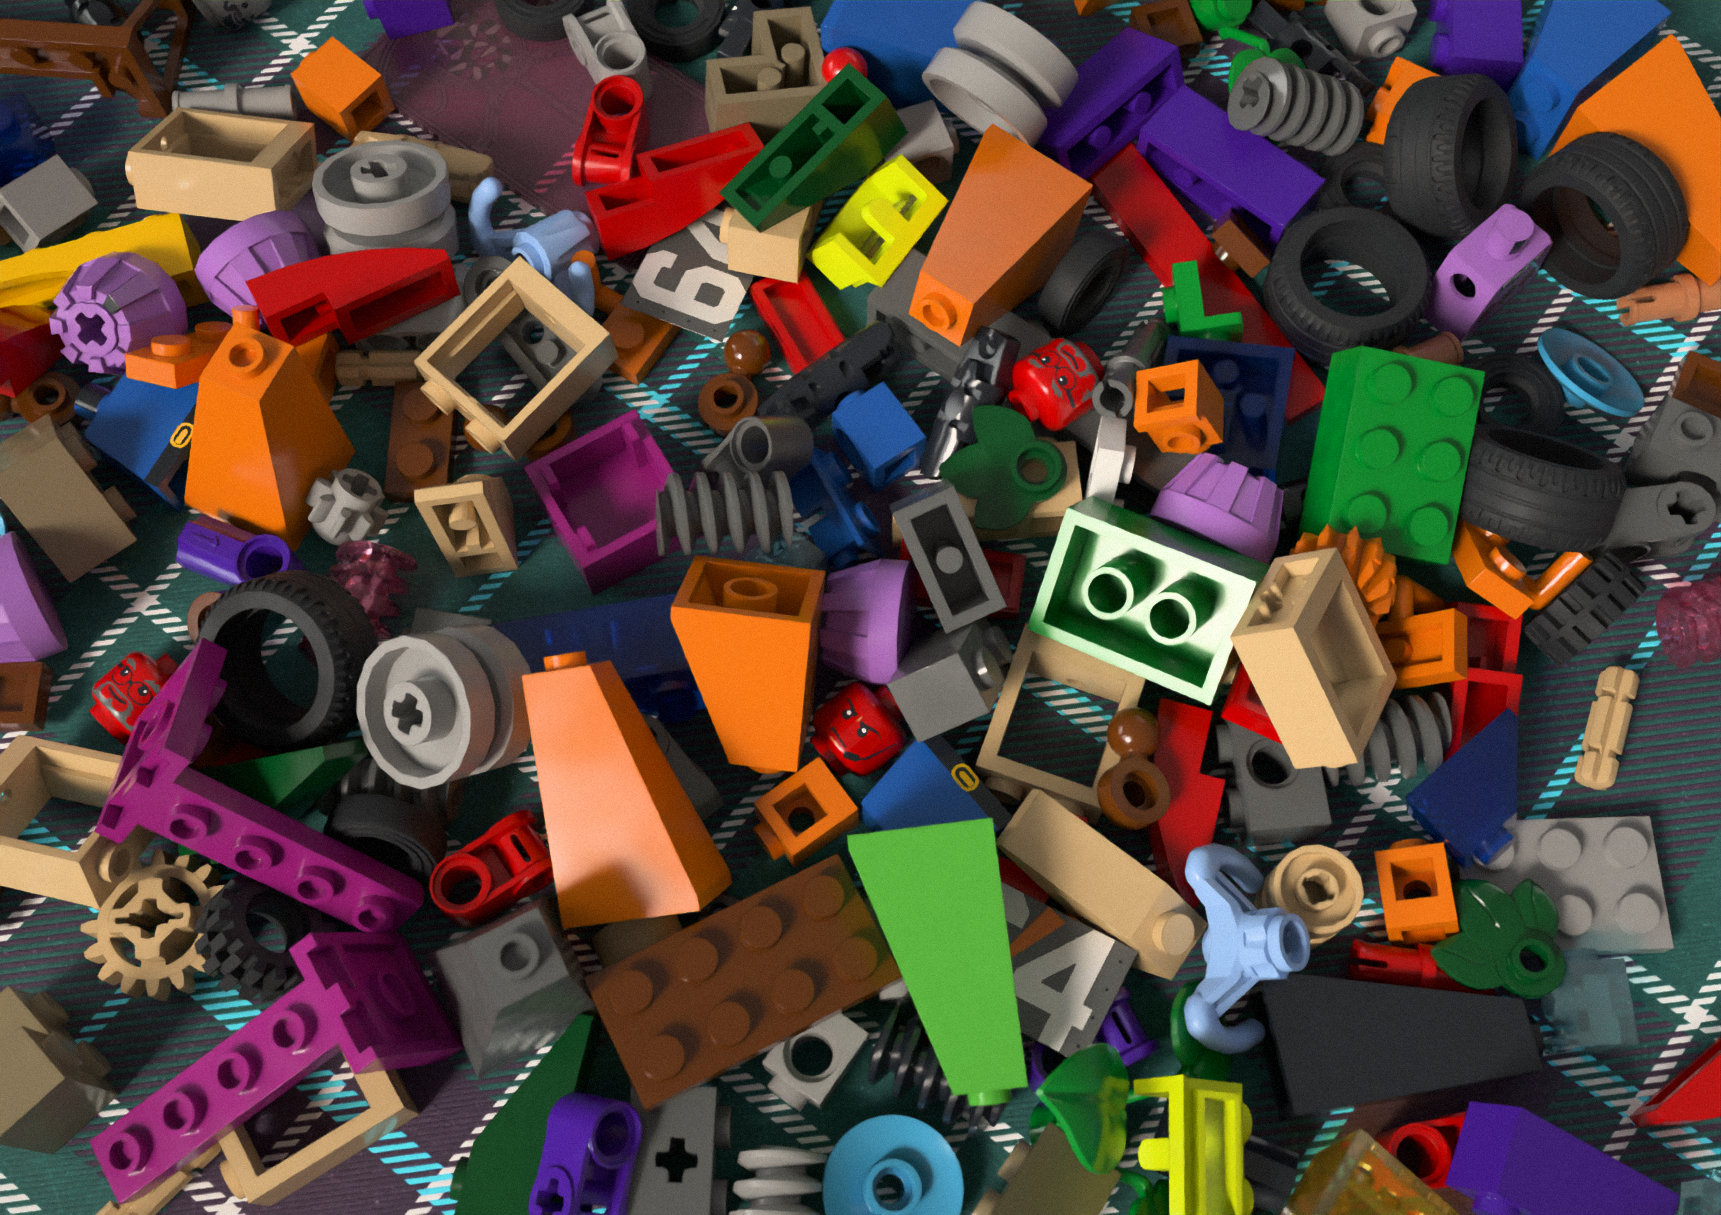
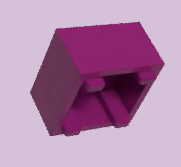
M636 409L523 467L536 500L593 596L682 548L679 538L672 537L666 555H658L656 489L658 488L659 492H662L668 473L675 472Z

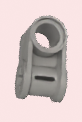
M606 0L605 6L577 18L572 13L563 16L564 28L573 51L580 63L586 66L595 84L597 85L604 78L613 75L627 76L634 79L640 85L646 103L652 92L646 49L643 41L634 29L621 0Z

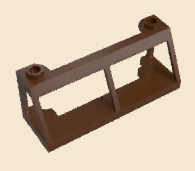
M142 0L121 26L0 18V74L92 80L103 98H114L116 90L139 101L137 110L141 117L166 118L171 113L172 93L177 89L197 7L192 0ZM155 8L174 10L177 15V23L162 78L137 36V31Z

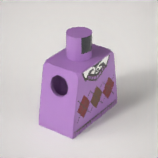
M1504 204L1458 243L1447 255L1432 278L1430 300L1422 317L1440 333L1449 331L1458 338L1460 343H1463L1532 282L1553 244L1551 237L1536 225L1527 213L1519 210L1513 204ZM1467 278L1472 280L1475 285L1476 293L1474 297H1466L1459 293Z

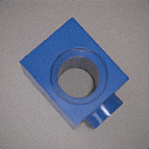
M881 382L867 392L861 389L849 394L839 403L836 411L832 413L833 441L874 495L920 466L922 453L925 451L926 436L884 382Z

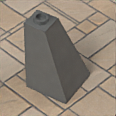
M548 894L424 955L479 1079L558 1040L579 1014L593 1016L595 1019L600 1018L584 982V978L587 976L565 929L562 928L560 918Z

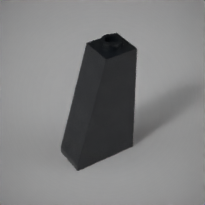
M1289 973L1287 979L1259 980L1248 990L1254 1017L1262 1023L1266 1032L1261 1045L1280 1122L1516 1079L1543 1070L1540 1060L1544 1053L1542 1033L1536 1020L1530 1015L1527 1016L1523 999Z

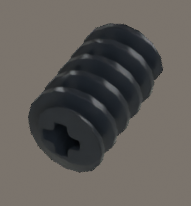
M901 998L890 1014L870 1055L868 1083L876 1085L890 1072H893L892 1094L894 1097L902 1098L917 1085L919 1087L918 1110L923 1113L926 1112L941 1098L945 1101L943 1123L950 1126L965 1112L970 1114L968 1137L975 1140L989 1126H996L1008 1102L985 1106H970L968 1094L954 1096L928 1035L925 1034V1027L919 1013L917 1012L906 1023L900 1020L903 1000Z

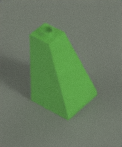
M985 818L847 835L851 857L953 1095L968 1094L970 1106L994 1105L1012 1101L1011 1089L1028 1087L993 819Z

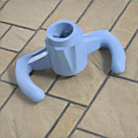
M495 177L484 179L473 191L468 207L470 241L477 254L481 258L500 256L512 263L520 256L592 317L595 307V289L590 267L583 261L571 263L572 256L578 251L587 250L595 254L599 250V236L592 221L581 211L564 209L524 229L494 232L490 221L493 203L502 194L503 186Z
M1212 843L1192 849L1185 866L1186 880L1205 906L1208 929L1205 931L1202 939V952L1207 963L1205 978L1186 1000L1184 1017L1188 1032L1202 1045L1223 1054L1245 1052L1260 1043L1265 1037V1028L1260 1021L1253 1018L1247 1019L1234 1027H1225L1220 1023L1219 1017L1259 980L1287 979L1290 972L1304 969L1310 956V938L1305 923L1297 914H1287L1286 909L1281 907L1257 909L1221 871L1231 876L1247 893H1257L1263 888L1265 881L1263 875L1246 856L1234 848Z

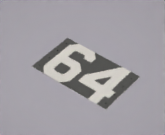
M724 199L712 210L680 231L652 244L620 305L723 342L755 276L728 270V244L720 243L719 236L724 211L727 207H733Z
M1001 882L1010 945L1048 905ZM1051 908L1065 924L1013 956L1011 962L1021 1032L1069 1057L1081 1048L1092 1044L1138 951Z

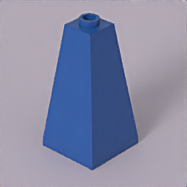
M834 0L821 23V47L824 59L827 54L836 48H853L861 53L866 60L868 66L867 79L888 97L893 107L907 108L934 100L939 112L954 114L927 88L923 82L922 73L939 49L944 47L958 48L953 34L954 26L970 3L985 1ZM1047 38L1050 42H1052V43L1058 48V43H1056V42H1054L1053 40Z

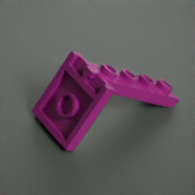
M203 637L136 719L94 832L121 844L136 825L139 824L361 931L396 932L423 905L424 889L417 880L187 767L188 764H192L198 758L211 735L212 726L204 723V721L219 703L227 686V681L219 678L228 650Z
M402 932L309 933L289 948L305 979L302 983L89 1141L119 1205L133 1202L151 1192L340 1051H343L354 1074L358 1075L443 1063L463 1049L462 1041Z

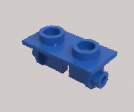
M814 446L809 462L789 481L792 501L803 519L808 520L822 509L826 514L822 519L808 527L828 566H835L837 571L857 566L860 563L857 554L863 550L880 558L886 554L875 537L881 532V527L868 506L862 501L856 503L846 486L853 481L848 468L833 450L825 453Z

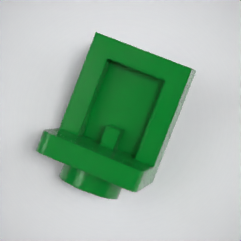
M1197 261L1172 264V286L1161 288L1165 323L1177 322L1181 354L1195 352L1200 357H1215L1228 353L1232 347L1240 346L1242 344L1244 327L1242 313L1234 312L1205 317Z

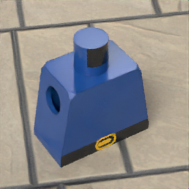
M125 372L113 391L96 383L85 385L78 393L74 404L76 415L91 422L85 430L84 439L110 466L167 507L180 513L185 505L184 497L199 383L196 382L173 389L127 378Z
M941 734L919 743L916 739L860 803V817L871 832L992 818L996 841L1012 819L1011 814ZM849 852L846 855V857L852 865V867L858 873L857 868Z

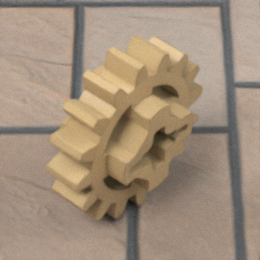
M155 849L150 866L138 858L128 877L117 885L101 908L93 907L99 911L98 919L81 924V932L98 940L97 943L90 946L84 952L86 959L97 964L105 963L98 977L102 981L114 986L121 982L120 992L135 998H139L147 990L149 997L159 1001H167L171 984H174L178 990L187 994L194 992L195 980L193 975L198 971L207 974L202 965L211 957L210 953L196 954L194 943L203 934L194 932L195 924L203 915L200 911L206 903L225 886H216L222 874L209 864L200 867V860L192 854L179 856L175 861L174 857L165 850ZM180 883L189 885L194 890L201 906H193L190 903H186V892L180 889ZM167 914L176 918L169 920L168 923H165L167 919ZM154 926H157L155 930V935L146 931L149 929H154ZM122 943H130L135 946V958L141 961V967H137L129 960L123 950ZM216 970L210 976L215 977L219 971Z

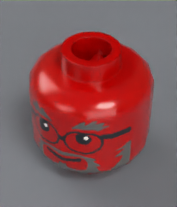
M1067 338L1050 339L1014 364L1011 378L1013 390L1008 393L1009 402L1013 410L1024 415L1030 424L1035 422L1045 430L1060 431L1094 409L1092 394L1095 387L1105 376L1103 366L1093 350L1082 341L1074 343Z
M130 652L92 686L91 692L96 704L89 709L90 713L116 740L126 747L136 719L178 669L179 665L166 652L156 661L146 652Z

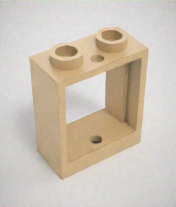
M177 107L128 151L125 171L128 182L134 187L136 206L139 209L244 221L254 215L275 210L291 211L312 187L314 171L318 168L314 123Z
M519 256L413 362L426 380V383L420 389L431 402L447 415L456 408L470 421L465 427L466 431L485 450L494 454L500 447L517 462L612 365L619 355L610 333ZM526 308L575 350L577 354L505 426L456 383L454 379Z
M1337 547L1277 557L1274 559L1230 635V639L1295 769L1321 766L1339 768L1348 764L1358 763L1396 683L1397 676Z
M1025 623L979 753L974 773L999 802L1018 805L1020 800L1026 799L1033 788L1039 789L1071 813L1088 818L1087 823L1096 825L1102 813L1097 798L1098 782L1103 773L1119 763L1120 756L1111 749L1108 739L1091 788L998 756L1027 672L1117 702L1119 705L1116 713L1128 707H1137L1146 679L1028 630V623Z
M18 734L0 755V799L3 793L2 800L0 801V886L101 908L117 885L128 877L134 863L157 835L156 832L137 824L125 840L119 844L93 831L77 852L23 841L17 838L51 797L103 808L122 756Z
M347 1061L371 1108L266 1171L244 1125L241 1124L219 1141L227 1158L220 1163V1170L231 1192L239 1200L246 1198L248 1203L272 1206L420 1115L398 1071L393 1069L355 1075Z

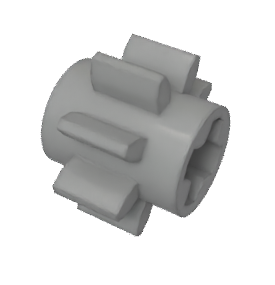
M348 468L340 472L332 470L327 480L317 477L305 498V502L314 507L308 516V520L312 522L315 532L325 541L338 546H350L353 543L360 546L368 535L376 537L389 516L387 511L380 508L385 496L382 494L379 483L367 473L357 469Z

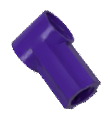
M204 514L194 521H188L177 538L178 552L175 560L180 566L230 587L266 576L271 570L280 566L282 567L279 572L287 570L309 571L286 542L279 537L269 534L255 535Z

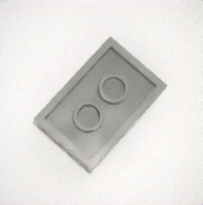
M1650 816L1451 822L1444 828L1452 885L1459 879L1487 880L1501 887L1510 895L1520 882L1528 878L1532 879L1549 894L1555 903L1560 921L1554 941L1560 947L1564 956L1664 953L1674 948ZM1523 951L1520 952L1519 957L1537 956L1531 952Z

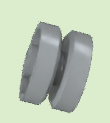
M981 1L970 3L953 28L954 39L958 48L944 47L939 49L922 73L923 82L943 105L983 135L991 124H995L1034 148L1047 128V119L1042 108L1054 109L1062 107L1078 83V73L1071 61L1052 42L1021 19L989 3Z
M400 140L374 141L346 148L326 158L314 171L312 188L317 210L325 222L323 235L328 255L366 249L411 247L445 249L451 260L459 250L460 235L456 212L450 204L451 184L447 162L438 151L421 143Z
M475 623L451 626L435 632L424 631L403 635L382 642L366 659L357 684V717L364 743L383 771L399 784L418 789L429 788L510 765L527 748L531 738L522 675L531 674L530 666L513 641L494 627Z

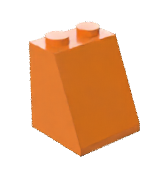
M695 555L672 603L670 619L729 764L748 766L753 771L764 774H775L782 771L797 772L813 711L822 616L821 607L826 571Z

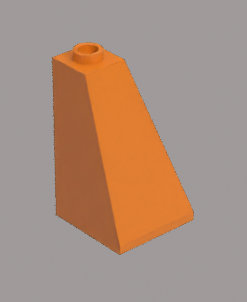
M1670 34L1577 107L1548 158L1573 140L1596 132L1623 135L1650 149L1672 172L1682 190L1686 203L1688 235L1683 250L1676 260L1712 287L1721 280V117L1681 43Z
M991 124L980 141L923 263L908 314L958 347L967 343L975 337L981 326H990L1046 285L1059 262L1070 250L1093 185L995 124Z
M238 322L233 324L199 378L184 503L189 508L255 535H275L285 541L295 553L312 525V522L308 520V516L314 507L308 505L305 502V498L317 477L327 480L332 470L340 472L346 469L356 450L294 346Z
M586 651L543 657L545 670L522 675V682L562 928L700 911L732 884L730 870L611 660L588 664Z

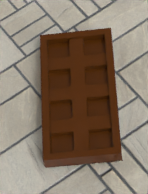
M837 853L585 977L584 982L645 1112L648 1113L898 984L903 976Z

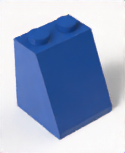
M1545 0L1533 23L1524 47L1523 64L1507 92V97L1515 117L1518 147L1523 148L1537 161L1552 150L1577 107L1646 54L1672 12L1658 0Z

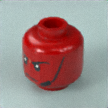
M852 682L815 712L812 724L816 733L809 740L841 778L849 772L858 778H867L899 752L906 744L907 738L904 729L898 723L904 716L887 688L883 685L872 692L865 684Z

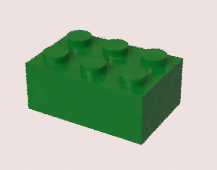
M1359 346L1332 353L1297 541L1301 539L1304 532L1319 536L1327 524L1342 534H1348L1357 526L1359 537L1363 540L1381 537L1384 553L1395 556V560L1414 564L1448 565L1485 372L1367 346Z
M1090 496L1066 509L1027 629L1211 706L1230 686L1240 659L1230 639V635L1270 565Z

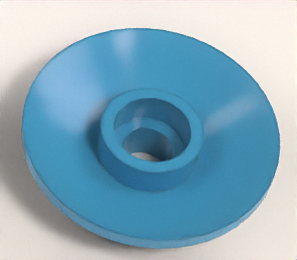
M1549 328L1540 335L1537 340L1538 351L1547 368L1559 383L1565 402L1576 408H1583L1588 404L1600 411L1621 417L1635 416L1644 407V396L1635 379L1615 358L1598 345L1576 333L1560 328Z
M893 1114L867 1119L846 1132L836 1143L827 1159L822 1178V1199L826 1215H960L964 1197L963 1176L953 1149L938 1131L913 1117ZM885 1175L894 1177L899 1182L901 1188L899 1198L892 1204L883 1202L877 1194V1184Z

